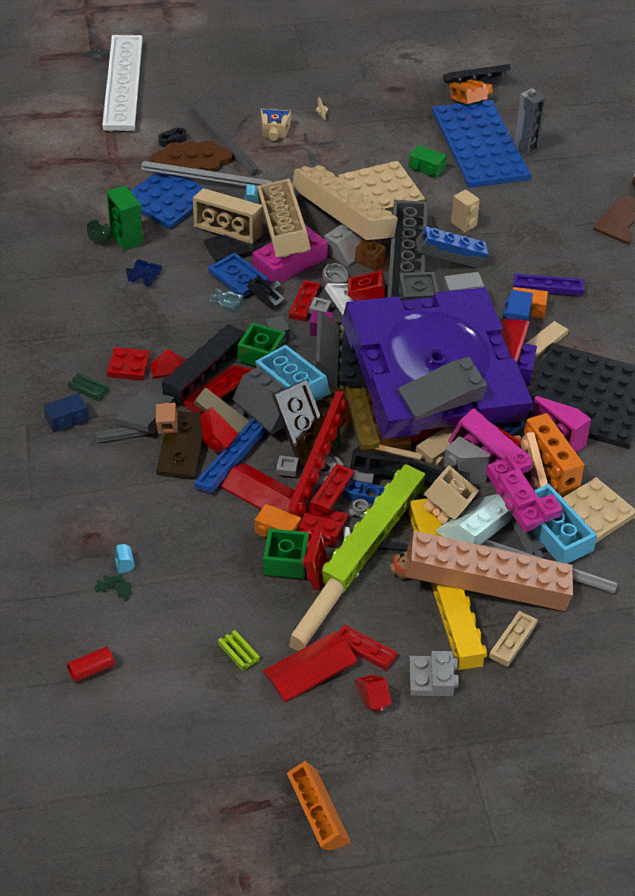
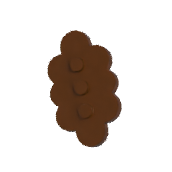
M187 141L183 144L169 143L165 146V151H157L152 155V162L212 172L218 171L220 165L228 164L232 161V151L225 147H218L213 141H202L200 143Z

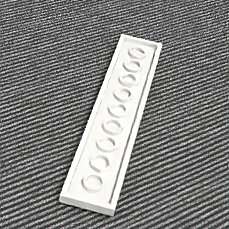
M112 35L103 130L135 131L142 35Z

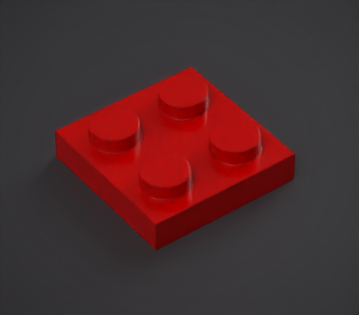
M114 347L107 369V377L144 381L150 359V351Z
M313 532L311 540H308V551L303 557V566L307 569V578L311 582L312 588L321 590V570L323 565L329 562V556L322 533Z

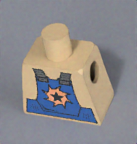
M261 109L263 137H268L272 141L278 138H285L291 125V110Z

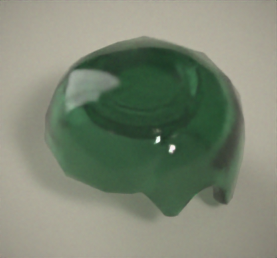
M98 220L87 223V237L92 242L106 243L112 238L113 230L107 223L104 226L100 225Z

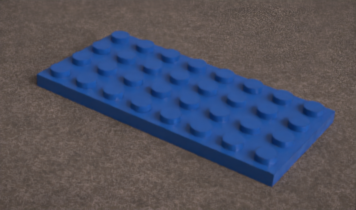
M492 100L432 107V114L468 188L530 180L531 174Z

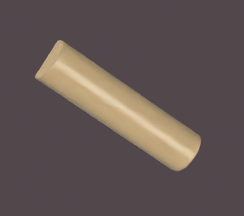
M333 578L327 582L291 634L289 647L299 651L307 646L343 593L344 588L340 582Z

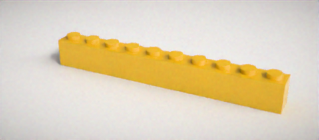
M428 499L409 501L408 515L413 530L441 536L436 531L443 524L439 522L433 512L428 511L424 507ZM430 582L453 655L457 657L458 670L483 667L487 651L485 645L481 644V632L479 628L476 629L475 614L470 611V599L468 596H465V590Z

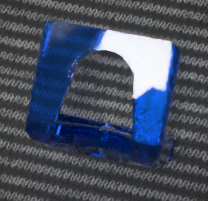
M138 259L133 269H126L129 282L142 278L144 285L150 287L158 278V275H160L162 265L149 264L147 261Z

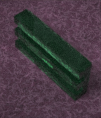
M79 372L76 374V377L72 378V382H68L69 389L97 401H100L109 391V385Z

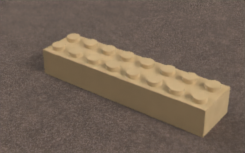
M315 166L314 168L302 167L301 169L294 170L292 182L294 190L365 240L394 237L398 218L390 211L382 208L380 204L373 202L371 198L364 196L362 192L354 189L352 185L345 183L343 179L336 177L334 173L327 171L323 166Z
M290 179L257 186L276 257H287L289 254H300L310 250L307 230Z

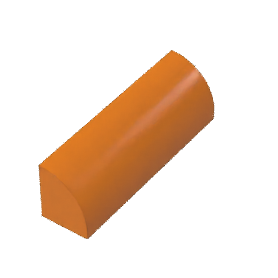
M304 761L287 772L320 847L325 850H333L350 844V838L317 769Z

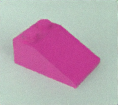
M536 396L534 398L531 418L547 413L575 452L586 446L591 419L577 408Z

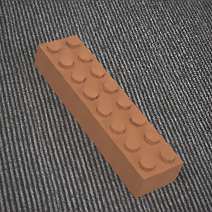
M413 531L407 549L405 577L566 611L573 596V565Z

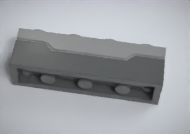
M533 88L520 94L514 142L517 149L526 156L539 151L546 97Z

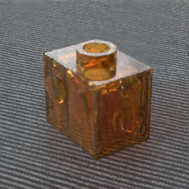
M363 238L356 246L355 261L375 271L384 261L386 247L374 240H365Z

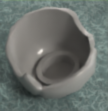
M337 263L327 264L322 273L325 284H346L349 277L347 270Z

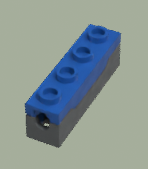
M425 226L416 239L418 253L479 268L488 256L485 242Z

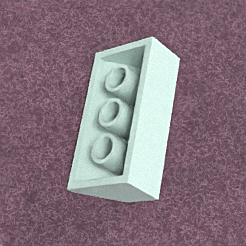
M500 495L480 497L467 506L455 520L451 518L439 527L436 533L442 537L481 545L510 522L512 513L507 510L505 502Z

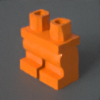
M472 79L467 80V83H451V99L465 104L487 100V95L493 94L492 84H485L482 81Z

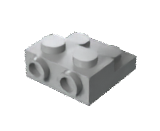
M431 651V656H410V695L453 696L454 688H458V675H454V670H457L458 661L457 657H453V651Z

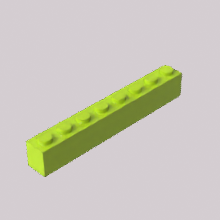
M406 464L401 470L396 471L392 482L386 484L381 496L378 495L371 509L368 508L365 511L363 519L355 524L350 536L347 535L344 538L342 546L334 551L329 563L326 562L321 570L322 583L327 584L333 578L341 583L344 591L347 589L407 510L409 501L414 500L425 486V473Z

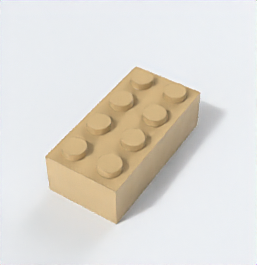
M204 188L193 197L194 227L220 235L225 234L251 244L263 235L262 205Z

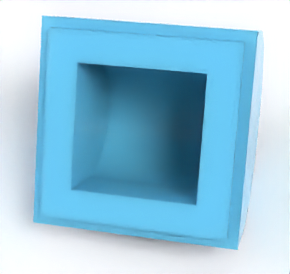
M247 184L244 199L259 204L258 188L255 185Z
M125 544L116 546L115 562L118 573L129 572L135 566L131 547Z

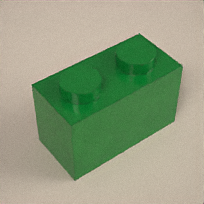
M418 145L409 154L408 168L437 178L446 169L447 155Z

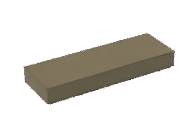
M207 388L194 401V404L204 412L213 407L238 434L249 422L248 419Z

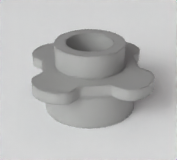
M363 499L355 500L352 509L349 510V514L363 519L365 511L368 508L371 509V505Z

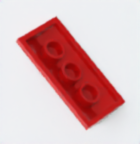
M231 366L196 390L181 405L193 413H200L203 410L195 405L194 401L205 388L221 398L236 388L243 375L250 372L252 368Z
M246 463L233 467L221 485L223 490L259 510H262L264 505L267 504L288 512V506L295 492L292 488Z
M334 631L263 670V674L284 703L353 666L358 663V660L346 639Z

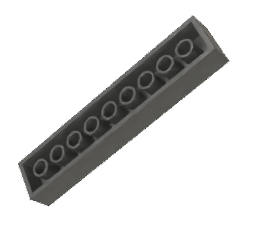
M394 200L393 215L398 220L395 235L391 237L388 297L399 296L401 301H403L399 273L425 272V254L418 253L416 239L425 226H427L428 202Z

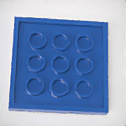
M155 173L130 191L133 192L135 199L140 201L142 205L141 214L171 230L193 214V197L204 187L186 177Z

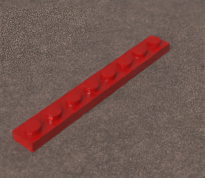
M336 391L288 506V512L302 518L304 513H306L307 503L312 498L314 486L318 483L319 474L325 466L327 454L331 451V445L333 440L336 439L338 427L342 424L343 415L348 409V400H346L344 392Z

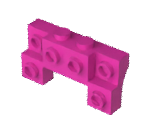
M522 449L506 454L504 460L488 464L485 473L494 485L496 493L505 502L507 510L512 513L525 533L546 521L560 517L563 509L553 494L538 498L523 473L531 470L532 462Z

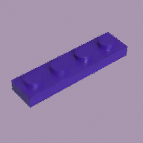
M514 273L513 287L548 291V293L583 296L584 279Z

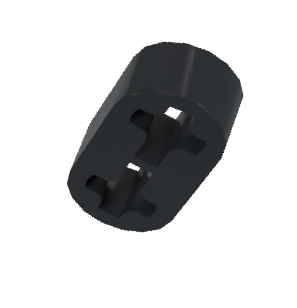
M178 127L159 134V146L165 147L169 143L184 142L187 138L186 130Z

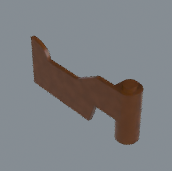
M635 175L632 180L633 185H635ZM622 195L597 222L593 230L629 245L632 239V232L629 228L635 222V197Z

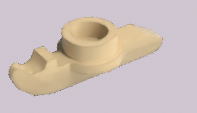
M318 97L317 114L323 120H326L328 108L323 106L321 98Z

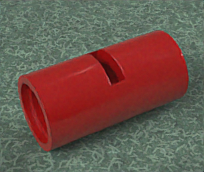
M106 646L67 662L66 665L69 675L75 683L115 666L111 651Z

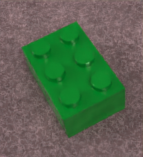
M126 186L106 191L109 231L124 251L143 245L142 237H144L141 228L143 219L141 217L142 205L140 201L135 199L133 192L129 191Z

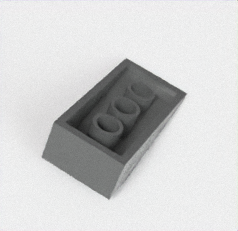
M470 357L452 361L399 387L398 392L416 420L482 400L487 384Z

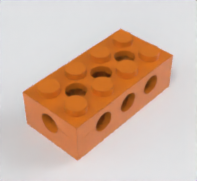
M547 413L527 419L524 436L526 433L534 432L548 483L561 497L578 489L581 486L584 463Z

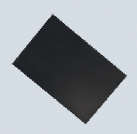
M225 234L204 240V245L215 263L233 253H236L241 258L252 256V252L264 247L259 238L251 244Z

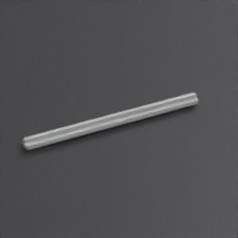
M143 161L141 167L143 171L245 187L247 184L257 187L272 183L270 180Z
M486 540L481 544L482 546L538 557L490 540ZM573 568V581L611 594L616 592V582Z

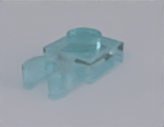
M215 288L214 295L210 294V301L219 302V306L235 312L243 302V296L228 290L226 293H223L222 290Z

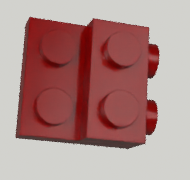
M309 507L307 513L303 515L298 531L309 532V540H311L313 532H321L325 545L336 547L342 535V530L347 523L348 514L331 510L329 514Z

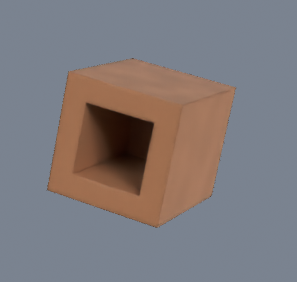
M175 403L156 404L158 434L177 433L178 413Z

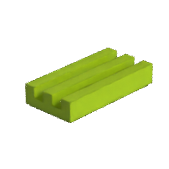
M236 630L232 631L231 635H225L224 639H218V645L242 671L260 662V656ZM227 643L231 644V646L236 650V652L247 662L246 664L228 646Z

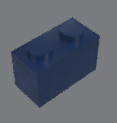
M79 393L44 404L45 419L53 433L89 421L88 408Z

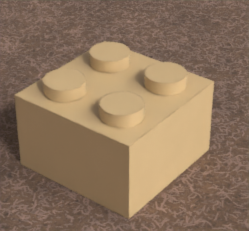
M448 465L424 495L429 502L441 508L447 517L455 520L479 490Z

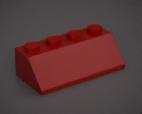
M501 319L500 323L503 328L501 335L510 357L515 358L517 362L530 322L527 320Z

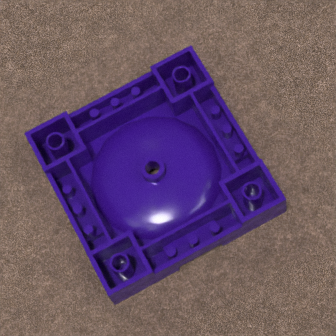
M486 287L436 292L432 298L401 301L398 296L346 302L342 324L351 350H355L373 401L372 410L382 439L419 435L420 430L456 426L473 408L493 425L526 421L533 401L515 358L510 357L501 335L503 328ZM470 357L487 384L483 399L415 420L399 394L398 388L452 361Z

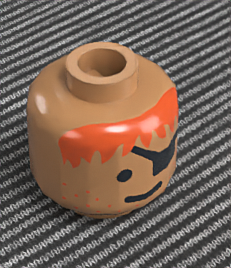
M407 551L394 555L393 563L390 564L393 576L398 575L401 580L408 579V577H405Z

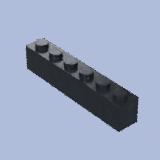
M230 324L220 329L213 338H210L205 345L199 348L191 357H188L173 373L164 378L162 381L163 395L174 397L175 402L179 404L183 403L238 353V344L246 332Z

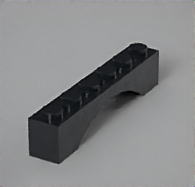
M361 445L353 450L350 469L355 471L394 476L396 471L401 470L406 464L425 473V484L431 486L447 467ZM454 469L469 482L470 473Z

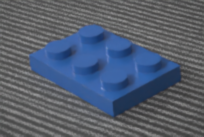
M236 253L208 267V272L241 298L253 293L247 285L258 275L269 284L268 277Z

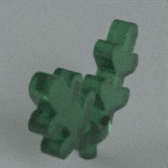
M122 574L112 577L104 575V581L97 580V585L94 587L95 592L102 591L106 593L107 587L114 589V583H118L115 586L116 591H118V597H123L124 601H128V595H132L131 583L125 582Z

